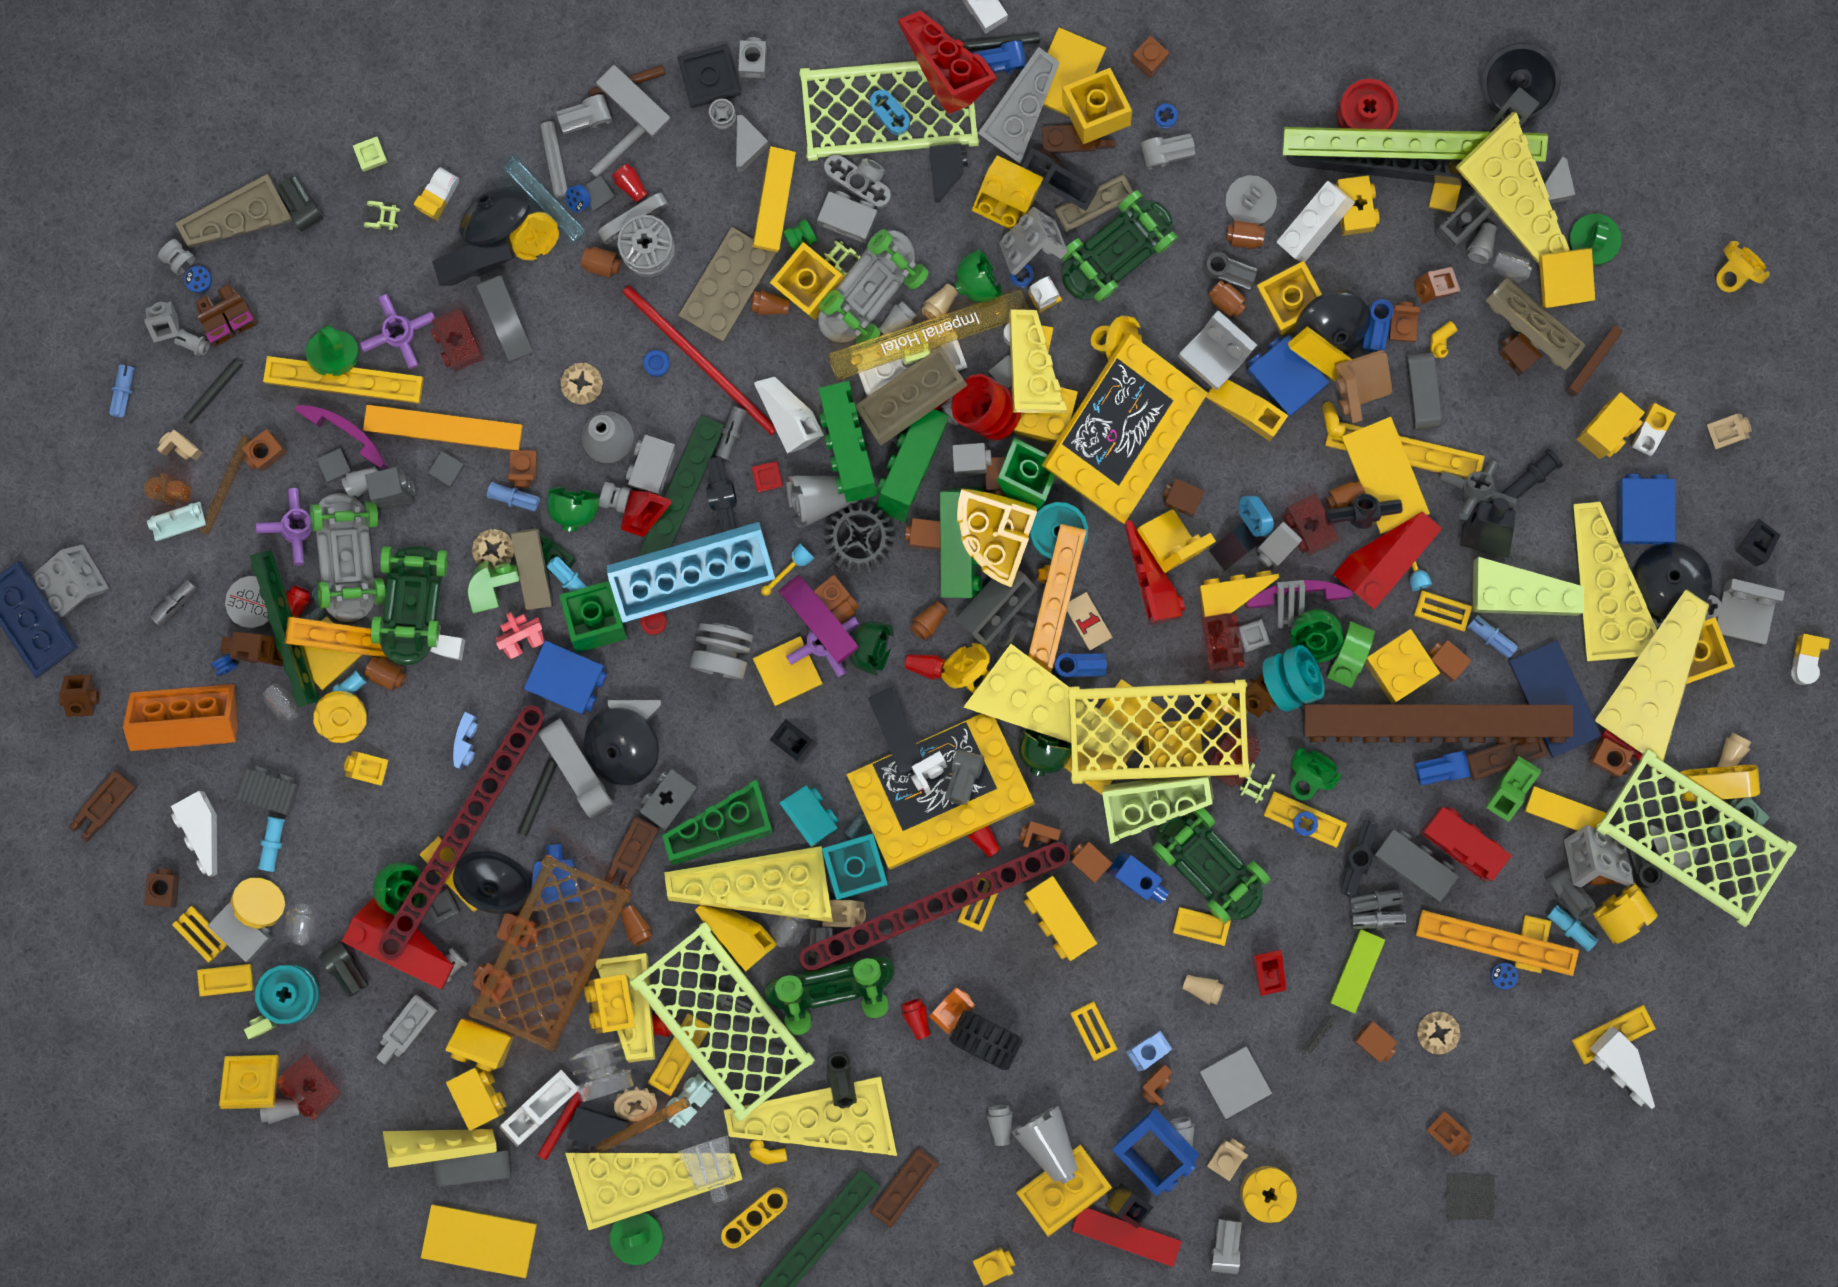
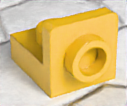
M352 751L351 756L348 755L344 763L345 777L382 786L389 760Z
M1002 1247L973 1260V1264L984 1286L1006 1275H1012L1011 1267L1015 1266L1010 1252H1004Z

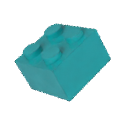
M873 834L822 848L836 900L888 885Z

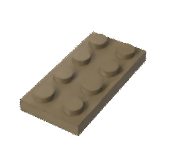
M731 227L678 316L724 343L777 253L752 247V238Z
M1508 277L1486 300L1495 313L1504 316L1510 322L1513 329L1527 336L1534 347L1543 350L1555 365L1561 366L1564 370L1573 363L1586 346Z
M940 346L859 402L855 407L878 443L883 445L968 385Z

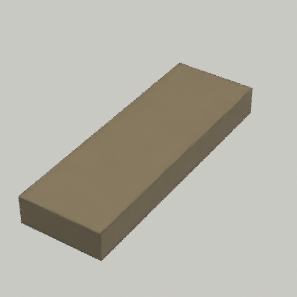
M1122 174L1099 186L1087 211L1071 202L1054 209L1065 232L1068 233L1117 208L1126 197L1133 193V190L1125 175Z
M539 529L512 532L511 538L526 610L551 607L553 600Z

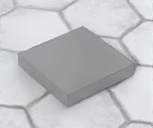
M1246 1046L1199 1071L1225 1119L1272 1094Z

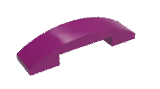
M297 405L294 409L320 428L327 419L365 445L360 451V455L377 465L380 469H387V464L376 445L350 421L318 407Z
M799 575L778 591L838 664L859 648L840 622Z
M1304 580L1305 593L1323 591L1324 601L1350 599L1353 597V591L1343 586L1324 581ZM1277 585L1255 595L1245 603V609L1272 607L1274 605L1273 596H1277ZM1295 587L1294 594H1297L1298 587ZM1284 588V595H1287L1288 588Z

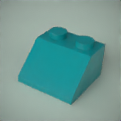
M806 785L781 801L780 805L809 845L814 847L838 829L835 824L839 820L831 809L825 811L821 806L820 802L823 801V798L815 787L810 790Z

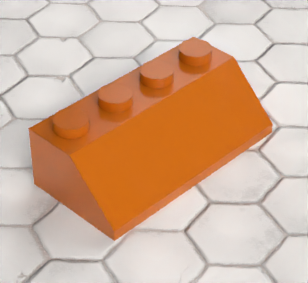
M235 684L130 693L123 724L129 750L137 751L236 742L238 718Z

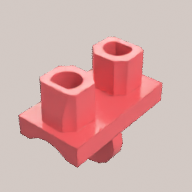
M512 612L506 614L509 621L500 625L503 632L511 628L513 629L496 637V644L499 650L503 649L510 659L523 653L518 641L526 637L532 648L545 642L542 633V623L539 617L526 622L527 619L524 614L515 618Z

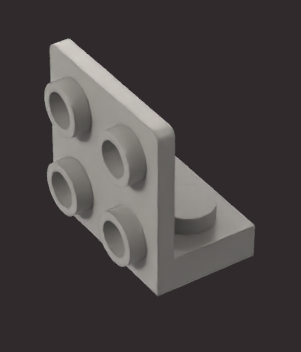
M1032 207L1027 214L1023 215L1019 222L1003 236L999 243L1009 271L1013 275H1016L1040 249L1049 255L1054 254L1060 259L1068 252L1056 220L1035 207Z
M1217 311L1204 329L1180 352L1178 357L1211 387L1218 390L1247 360L1257 347V344L1220 311Z
M83 544L60 550L31 576L59 619L66 616L83 600L101 595L109 589Z
M1737 579L1726 581L1721 597L1722 611L1716 619L1722 635L1762 645L1766 644L1775 604L1783 601L1785 591Z
M1585 825L1564 840L1573 885L1581 888L1599 875L1626 886L1634 884L1627 847L1607 834L1604 836L1596 831L1595 828Z

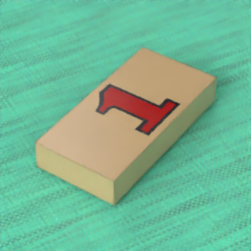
M1087 592L1069 602L1067 613L1089 651L1113 638Z

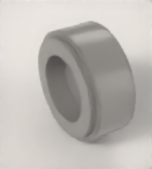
M868 158L862 159L858 166V169L864 175L876 181H880L885 173L881 165Z

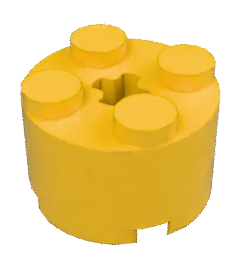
M1635 883L1627 886L1619 897H1616L1615 894L1609 896L1601 902L1603 906L1592 913L1613 944L1615 942L1618 944L1640 932L1639 928L1644 925V922L1648 926L1658 916L1653 906Z
M1262 1166L1250 1171L1244 1177L1240 1186V1198L1244 1208L1254 1218L1262 1222L1273 1223L1282 1221L1292 1212L1296 1204L1297 1193L1293 1181L1283 1171L1272 1166ZM1270 1188H1272L1271 1192L1274 1194V1197L1267 1198V1200L1264 1201L1265 1196L1262 1195L1263 1190L1269 1191Z

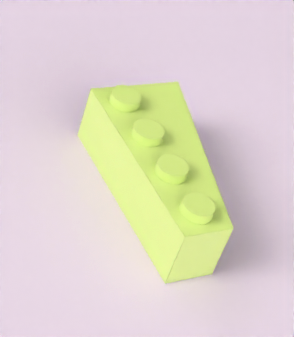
M1477 557L1473 560L1472 612L1578 616L1584 613V587Z
M1211 776L1155 778L1105 785L1102 794L1110 844L1126 836L1142 832V830L1163 824L1172 818L1183 816L1211 805L1214 798Z

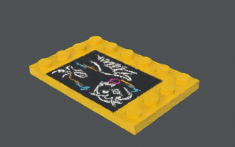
M1126 333L1042 466L1115 520L1125 524L1208 392L1132 334Z
M979 714L917 742L923 759L940 751L947 765L943 769L944 772L933 779L928 777L925 779L931 790V793L926 795L923 789L918 791L911 779V776L915 775L913 771L901 776L892 754L847 774L889 870L1035 805L996 719L985 714ZM958 749L984 756L983 768L979 778L975 780L968 805L955 804L945 798L953 773V760Z

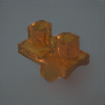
M160 473V477H152L147 480L144 492L150 499L175 506L176 501L190 502L191 486L185 485L184 482H180L169 474Z

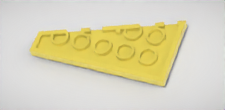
M1601 502L1574 504L1580 586L1584 587L1583 621L1587 662L1638 658L1657 632V628Z

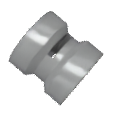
M717 99L712 102L709 107V115L714 127L721 130L732 127L736 121L733 104L727 99Z
M176 239L166 243L158 253V258L164 264L168 263L171 266V270L177 276L185 272L181 267L184 262L187 261L192 265L195 261V257L189 251H184L182 244Z
M605 482L600 496L599 507L605 509L612 507L617 512L625 513L632 489L625 486L618 488L613 483Z

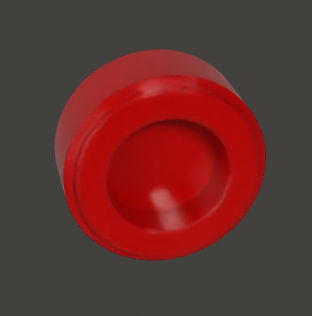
M663 612L641 617L640 624L647 634L658 635L665 630L667 618Z

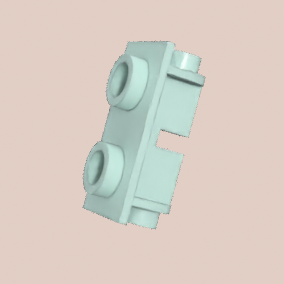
M201 502L190 503L187 506L157 516L153 515L147 520L149 529L153 530L155 541L206 525Z
M698 1073L695 1078L691 1077L686 1081L682 1093L677 1098L674 1097L667 1103L664 1115L670 1123L672 1122L678 1128L682 1125L686 1126L697 1113V1110L691 1104L695 1102L698 1106L702 1107L713 1095L712 1091L715 1087L710 1082L705 1081L701 1074Z

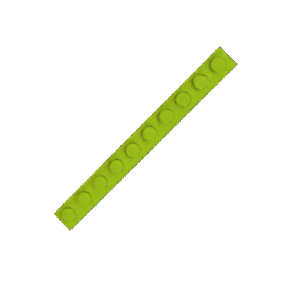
M1284 127L1282 154L1299 156L1464 159L1491 132ZM1523 133L1529 143L1527 145L1532 158L1535 161L1546 162L1547 133Z

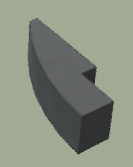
M500 275L478 284L477 288L508 361L511 362L533 353L502 276Z

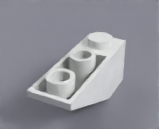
M776 377L754 383L787 454L804 449L824 436L813 412Z
M198 791L172 805L171 808L174 813L171 816L177 827L183 828L186 834L184 841L191 851L194 850L199 859L196 860L200 871L203 874L207 873L208 876L217 875V814L205 792Z
M1611 1026L1589 1048L1595 1054L1593 1060L1603 1070L1608 1067L1614 1073L1611 1078L1621 1088L1627 1086L1632 1091L1629 1096L1639 1106L1645 1104L1653 1109L1655 1105L1638 1049L1620 1031Z

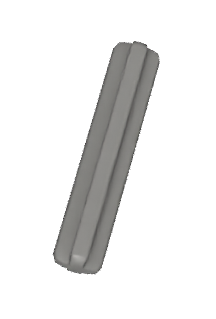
M552 121L544 122L541 124V131L553 193L556 198L565 197L567 184L556 127Z

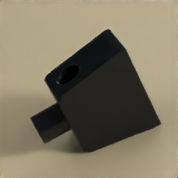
M1496 498L1493 504L1484 501L1479 502L1462 526L1460 546L1509 558L1516 511L1509 508V502L1503 498Z

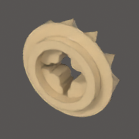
M574 363L565 369L561 378V390L569 401L575 404H588L594 401L601 393L602 377L595 367L587 363ZM582 373H584L585 381L592 384V386H583L580 394H578V386L570 381L579 380Z
M489 529L480 533L473 541L472 554L474 560L478 565L489 560L491 570L495 569L499 564L510 563L514 556L511 538L505 532L496 529ZM486 541L492 545L500 544L497 549L499 559L493 554L486 555V552L489 550Z
M1445 1012L1429 1013L1420 1021L1417 1030L1420 1044L1425 1050L1433 1054H1446L1457 1047L1461 1037L1459 1024L1453 1016ZM1435 1022L1440 1029H1450L1443 1034L1444 1044L1438 1037L1429 1038L1432 1033L1436 1032Z
M637 1086L631 1091L625 1088L624 1093L617 1094L616 1101H614L616 1114L627 1121L647 1119L657 1108L655 1094L649 1093L647 1088L639 1090Z

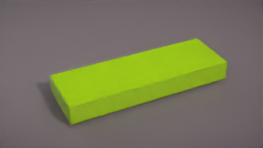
M1359 930L1329 1003L1354 1014L1356 1013L1385 939L1364 930Z

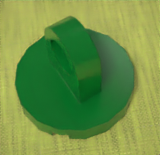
M1588 214L1581 217L1572 226L1569 233L1570 250L1592 248L1593 266H1600L1609 262L1618 253L1621 246V232L1617 224L1610 217L1602 214Z
M326 325L318 330V334L309 340L305 348L307 363L312 370L320 375L332 374L333 376H340L349 372L358 361V345L353 336L344 331L334 330L330 325Z
M1300 748L1295 751L1290 760L1291 766L1296 772L1290 784L1292 794L1297 799L1306 801L1311 799L1319 789L1332 790L1336 788L1341 779V773L1336 772V764L1318 751L1311 750L1309 753L1305 752L1306 748ZM1299 781L1307 782L1310 786V792L1302 791L1299 787Z
M646 1212L615 1222L610 1232V1246L615 1256L622 1262L631 1265H642L653 1260L659 1253L663 1243V1230L658 1220Z

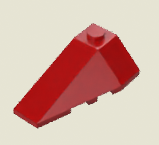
M922 11L898 20V24L934 95L948 115L970 106L996 81V75L977 53L973 55L964 48L963 42L959 39L956 41L944 32L942 26Z
M1420 512L1350 554L1333 575L1375 609L1443 528L1424 512Z
M1126 521L1124 526L1149 624L1154 625L1181 618V612L1185 611L1182 596H1177L1175 588L1132 521Z
M373 897L353 917L341 942L443 990L454 965L421 933L419 928L398 959L388 960L380 954L379 942L395 916L380 908ZM407 917L401 918L398 922V928L403 932H407L413 927V923ZM394 940L387 941L383 947L384 952L388 955L395 954L399 949V944Z

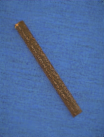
M241 436L206 514V525L202 526L199 531L210 534L243 457L246 454L242 447L252 439Z
M684 1097L596 1144L597 1152L602 1153L690 1107V1102Z

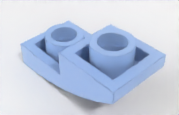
M467 712L464 713L460 721L454 743V766L459 769H463L464 765L469 767L475 756V752L472 751L474 746L465 741L467 737L472 738L477 731L478 724L475 723L477 717Z

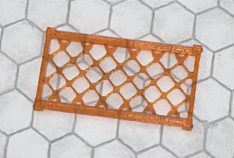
M545 855L541 863L543 867L476 1004L471 1006L468 1015L555 1052L560 1043L558 1039L625 902H629L632 893L629 890L618 888L560 862L551 855ZM556 866L571 874L568 877L557 880L552 871ZM577 878L585 879L593 883L594 886L580 890ZM571 879L574 880L577 888L576 893L563 897L559 889L560 883ZM555 886L559 899L545 904L540 897L544 887ZM601 888L616 893L615 900L604 901ZM597 890L601 900L600 903L587 908L583 895ZM580 897L583 909L579 912L568 914L565 902L569 899ZM562 904L565 916L551 921L547 909L553 905ZM600 907L604 908V911L608 914L604 923L593 925L589 912ZM543 910L547 923L536 928L532 927L528 921L532 912ZM585 914L589 926L583 930L574 931L571 919ZM568 921L571 933L562 938H556L553 929L554 925ZM544 928H550L553 940L539 945L535 936L536 932ZM591 931L596 938L592 947L581 949L577 940L578 935ZM533 935L535 947L525 952L520 951L516 945L520 936ZM573 938L577 950L571 954L562 955L559 947L560 942ZM556 945L559 958L545 962L541 953L542 949ZM538 952L542 961L541 965L527 969L524 956ZM579 955L584 962L580 972H568L565 961ZM509 959H521L524 967L523 972L510 976L505 970ZM562 962L565 975L551 979L548 967ZM544 969L548 978L547 982L533 986L530 974ZM521 976H527L530 984L529 989L515 993L512 981ZM565 979L569 980L572 988L568 996L558 997L554 990V984ZM497 983H509L512 995L498 1000L493 991ZM550 986L554 995L553 999L539 1003L536 991ZM532 993L536 1005L529 1009L521 1010L518 998ZM515 1000L518 1012L504 1017L500 1005L507 1001ZM556 1003L561 1010L557 1019L545 1020L542 1008ZM497 1007L500 1019L498 1020L484 1014L485 1008ZM538 1010L542 1022L533 1027H527L524 1015ZM521 1017L524 1029L521 1030L512 1026L507 1021ZM544 1027L549 1035L545 1040L531 1034V1031Z

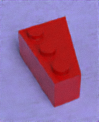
M1449 806L1447 809L1444 807L1438 808L1420 833L1482 881H1493L1512 855L1505 851L1499 843L1485 837L1482 831L1474 824H1467L1461 820V815Z

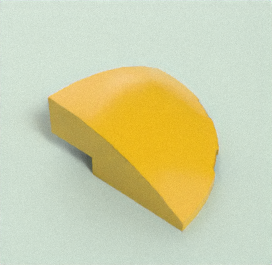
M961 488L957 507V521L959 522L964 547L969 556L973 557L982 567L984 573L1009 587H1012L1029 540L1028 536L1037 513V507L1011 498Z

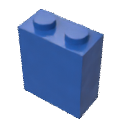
M1289 335L1283 340L1279 336L1268 346L1269 352L1264 356L1259 353L1248 362L1250 367L1246 372L1270 401L1288 415L1286 419L1290 418L1330 383L1316 367L1289 348L1288 342L1292 340Z
M1627 474L1625 478L1617 481V541L1619 544L1660 545L1676 542L1675 479H1667V475L1661 474L1651 475V479H1641L1640 474Z
M545 641L524 689L585 715L586 711H592L597 698L593 695L597 686L602 688L606 680L607 673L604 672L606 667Z

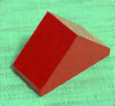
M631 491L622 519L621 530L644 537L670 506L671 500L650 492Z
M1273 950L1251 956L1261 996L1287 990L1281 950Z

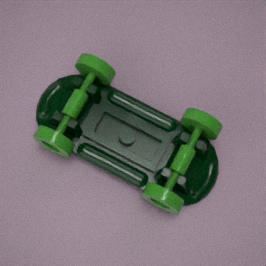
M1139 190L1126 197L1118 206L1122 213L1084 244L1077 238L1066 246L1068 252L1061 258L1065 261L1062 268V281L1066 290L1073 297L1080 300L1096 299L1098 303H1101L1118 289V282L1155 252L1158 255L1163 253L1178 239V236L1173 232L1172 217L1167 209L1155 201H1140L1143 195Z
M383 546L381 572L388 573L383 616L373 617L371 642L380 644L383 653L396 664H416L429 654L432 647L438 646L439 621H436L441 577H446L448 569L447 550H439L437 554L427 547L411 546L397 552L393 557L392 547Z
M1204 808L1157 825L1155 831L1156 844L1152 847L1153 852L1167 866L1173 865L1209 902L1206 905L1207 908L1220 922L1226 924L1229 920L1246 919L1257 911L1263 898L1261 884L1265 886L1271 879L1254 861L1246 865L1211 829L1216 822Z
M876 956L782 976L771 980L764 989L765 998L772 1006L785 1012V1026L793 1035L804 1034L811 1028L812 1020L809 1012L806 1011L807 1008L815 1009L856 1000L862 996L861 1005L864 1014L870 1018H879L885 1015L889 1009L888 999L883 994V990L892 980L895 968L892 961L888 958Z

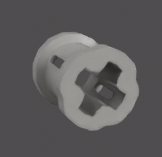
M453 947L449 949L450 953L446 956L454 965L447 980L448 983L452 980L451 976L462 966L466 967L468 965V962Z

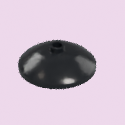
M1524 42L1507 45L1495 52L1486 63L1481 80L1484 99L1497 114L1519 87L1538 101L1540 104L1527 120L1545 113L1558 97L1561 86L1560 70L1553 56L1538 45ZM1524 74L1526 78L1524 81L1519 82L1516 80V76Z
M515 187L498 188L482 194L467 208L462 216L459 225L461 237L466 243L478 246L490 244L508 236L527 218L531 209V199L524 190Z
M1336 290L1324 293L1312 300L1302 310L1295 325V336L1308 326L1347 355L1362 342L1370 326L1369 309L1363 299L1353 292Z
M1660 544L1648 549L1637 560L1632 571L1649 613L1660 619H1666L1685 590L1690 591L1705 602H1707L1711 593L1712 576L1708 564L1698 552L1682 544ZM1670 574H1677L1679 579L1672 580Z
M610 708L595 716L586 729L584 749L587 759L595 772L603 779L617 785H633L644 780L654 770L659 757L658 739L650 723L637 712L627 708ZM611 748L616 750L617 755L612 753Z
M491 851L469 853L458 861L453 872V883L459 895L471 906L487 913L507 914L518 911L526 905L531 896L532 883L528 873L519 863L500 853Z

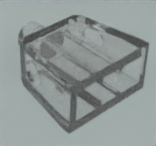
M729 1136L678 1151L697 1191L709 1189L713 1204L729 1199L724 1183L735 1180Z

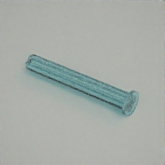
M518 156L511 158L502 170L508 172L546 213L552 216L573 241L581 239L585 230L519 162Z

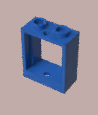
M1155 1108L1124 1134L1112 1148V1151L1156 1196L1164 1190L1167 1193L1170 1192L1178 1184L1177 1178L1182 1174L1187 1177L1197 1167L1194 1163L1200 1155ZM1150 1130L1182 1162L1163 1180L1131 1148Z

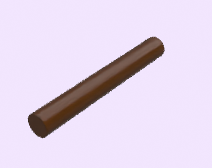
M663 65L627 77L637 85L666 74ZM599 87L589 89L591 96L606 95Z

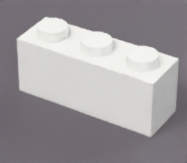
M1327 181L1278 239L1277 243L1295 259L1306 262L1354 205L1355 201L1338 186Z

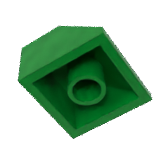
M1013 438L997 477V482L1007 498L1035 505L1038 511L1046 501L1055 475L1042 466L1048 454L1016 438Z
M609 581L559 595L571 642L576 653L627 639Z

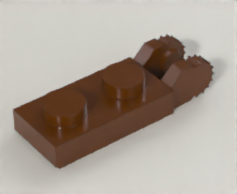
M1074 125L1042 127L1043 148L1052 154L1095 151V149L1116 147V141L1111 139L1093 140L1083 144Z
M113 771L80 809L81 812L72 821L69 828L73 832L78 830L88 817L93 823L81 837L84 842H88L108 822L137 787L119 771Z
M636 816L611 863L613 865L604 884L610 886L616 877L618 869L621 868L627 871L618 890L624 894L633 876H636L660 828Z

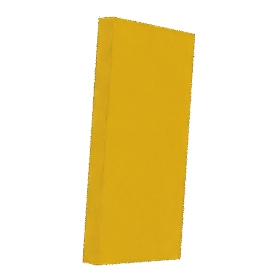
M1391 417L1341 436L1357 478L1361 482L1366 494L1374 496L1379 502L1396 499L1402 502V513L1381 516L1380 521L1376 522L1380 534L1394 529L1420 512H1424L1426 515L1430 514Z
M1121 679L1115 688L1132 686ZM1137 697L1125 698L1121 708L1129 716H1133L1141 708V704L1138 702ZM1110 698L1106 699L1099 709L1107 716L1114 709V704L1110 701ZM1149 702L1148 708L1156 715H1160L1164 711L1154 702ZM1143 709L1135 718V721L1141 727L1142 724L1153 723L1155 717L1147 709ZM1120 710L1115 711L1110 717L1122 727L1128 722V717ZM1130 723L1125 728L1137 738L1142 734V730L1134 723ZM1143 738L1136 744V748L1143 740ZM1083 747V750L1091 758L1096 757L1099 753ZM1131 750V751L1124 757V759H1123L1124 763L1127 762V760L1129 759V757L1132 755V753H1133L1135 750ZM1078 752L1079 770H1086L1090 760L1082 752ZM1072 754L1067 765L1064 767L1070 773H1072ZM1101 754L1097 759V763L1101 769H1113L1116 758ZM1113 780L1083 782L1102 795L1104 786L1110 785Z
M432 1204L421 1258L527 1278L537 1224Z

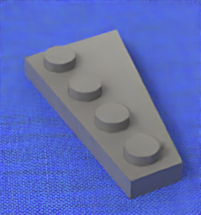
M1039 47L978 132V134L1018 163H1021L1060 63Z

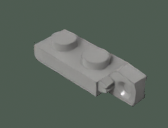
M416 994L382 1036L383 1039L380 1043L385 1047L376 1058L383 1064H387L394 1054L400 1057L407 1051L438 1010Z

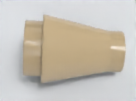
M946 284L923 303L922 313L932 322L937 323L939 320H943L954 298L958 295V291L952 285Z
M1732 732L1729 738L1726 737L1717 767L1737 766L1750 751L1749 746L1751 742Z
M1188 974L1183 990L1190 992L1209 1005L1211 1003L1217 1005L1224 985L1218 983L1219 980L1195 977Z

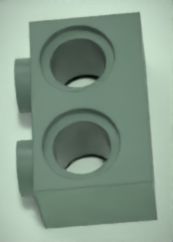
M1750 797L1733 798L1727 802V804L1738 811L1745 807L1749 812V818L1761 826L1770 818ZM1718 814L1713 816L1707 822V825L1717 823L1719 820ZM1734 820L1725 824L1731 833L1728 839L1741 836L1742 826ZM1715 825L1710 826L1706 830L1707 836L1713 842L1722 841L1723 838L1720 835L1721 827ZM1742 840L1729 843L1731 855L1744 844ZM1717 844V846L1727 855L1725 845Z

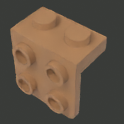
M1384 350L1335 365L1337 373L1335 383L1341 398L1339 400L1340 410L1343 415L1347 414L1352 423L1362 421L1360 404L1388 396L1392 393L1388 357Z

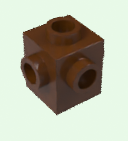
M1263 672L1255 681L1250 678L1247 681L1246 709L1259 718L1265 710L1270 713L1276 706L1266 687Z
M91 674L65 675L61 690L59 691V704L64 706L66 717L93 716L95 706L100 702V693L94 687Z

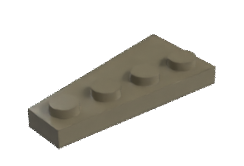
M266 174L175 224L187 246L191 248L292 222L293 219L270 176Z

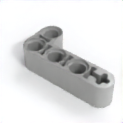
M561 718L538 731L539 736L576 793L578 802L589 818H594L615 804L608 796L606 788L599 777L593 772L592 766L578 748L579 745Z

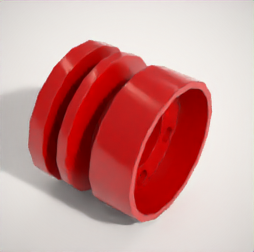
M976 374L966 378L964 381L968 386L960 390L952 398L951 410L953 418L958 424L992 441L1002 440L1010 435L1017 427L1021 418V413L1013 412L1012 390L983 374Z

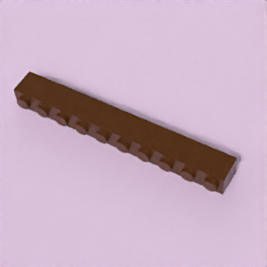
M1305 704L1303 706V738H1310V743H1325L1326 738H1336L1337 743H1352V738H1363V743H1379V738H1389V743H1405L1406 738H1416V743H1432V738H1443V743H1459V738H1469V743H1486V738H1496V743H1512V738H1523V743H1539V738H1550V743H1566V738L1573 737V705Z

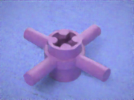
M388 294L382 295L378 299L387 318L383 323L382 333L361 342V347L366 352L388 343L393 347L400 348L409 369L416 368L419 365L410 346L414 338V330L437 321L434 313L429 312L409 321L403 316H397ZM399 325L401 329L405 330V333L396 336L394 339L392 337V334L396 331L394 327Z
M298 488L288 489L289 511L283 516L281 522L256 523L255 529L256 533H281L287 541L292 543L294 565L301 566L304 565L303 541L310 536L312 531L311 519L306 511L300 509ZM298 521L297 526L300 529H291L292 522Z
M853 617L841 625L847 632H850L857 628L859 623ZM812 631L807 636L806 645L786 656L792 665L813 653L819 657H826L838 678L847 673L842 663L838 664L822 645H816L817 637Z

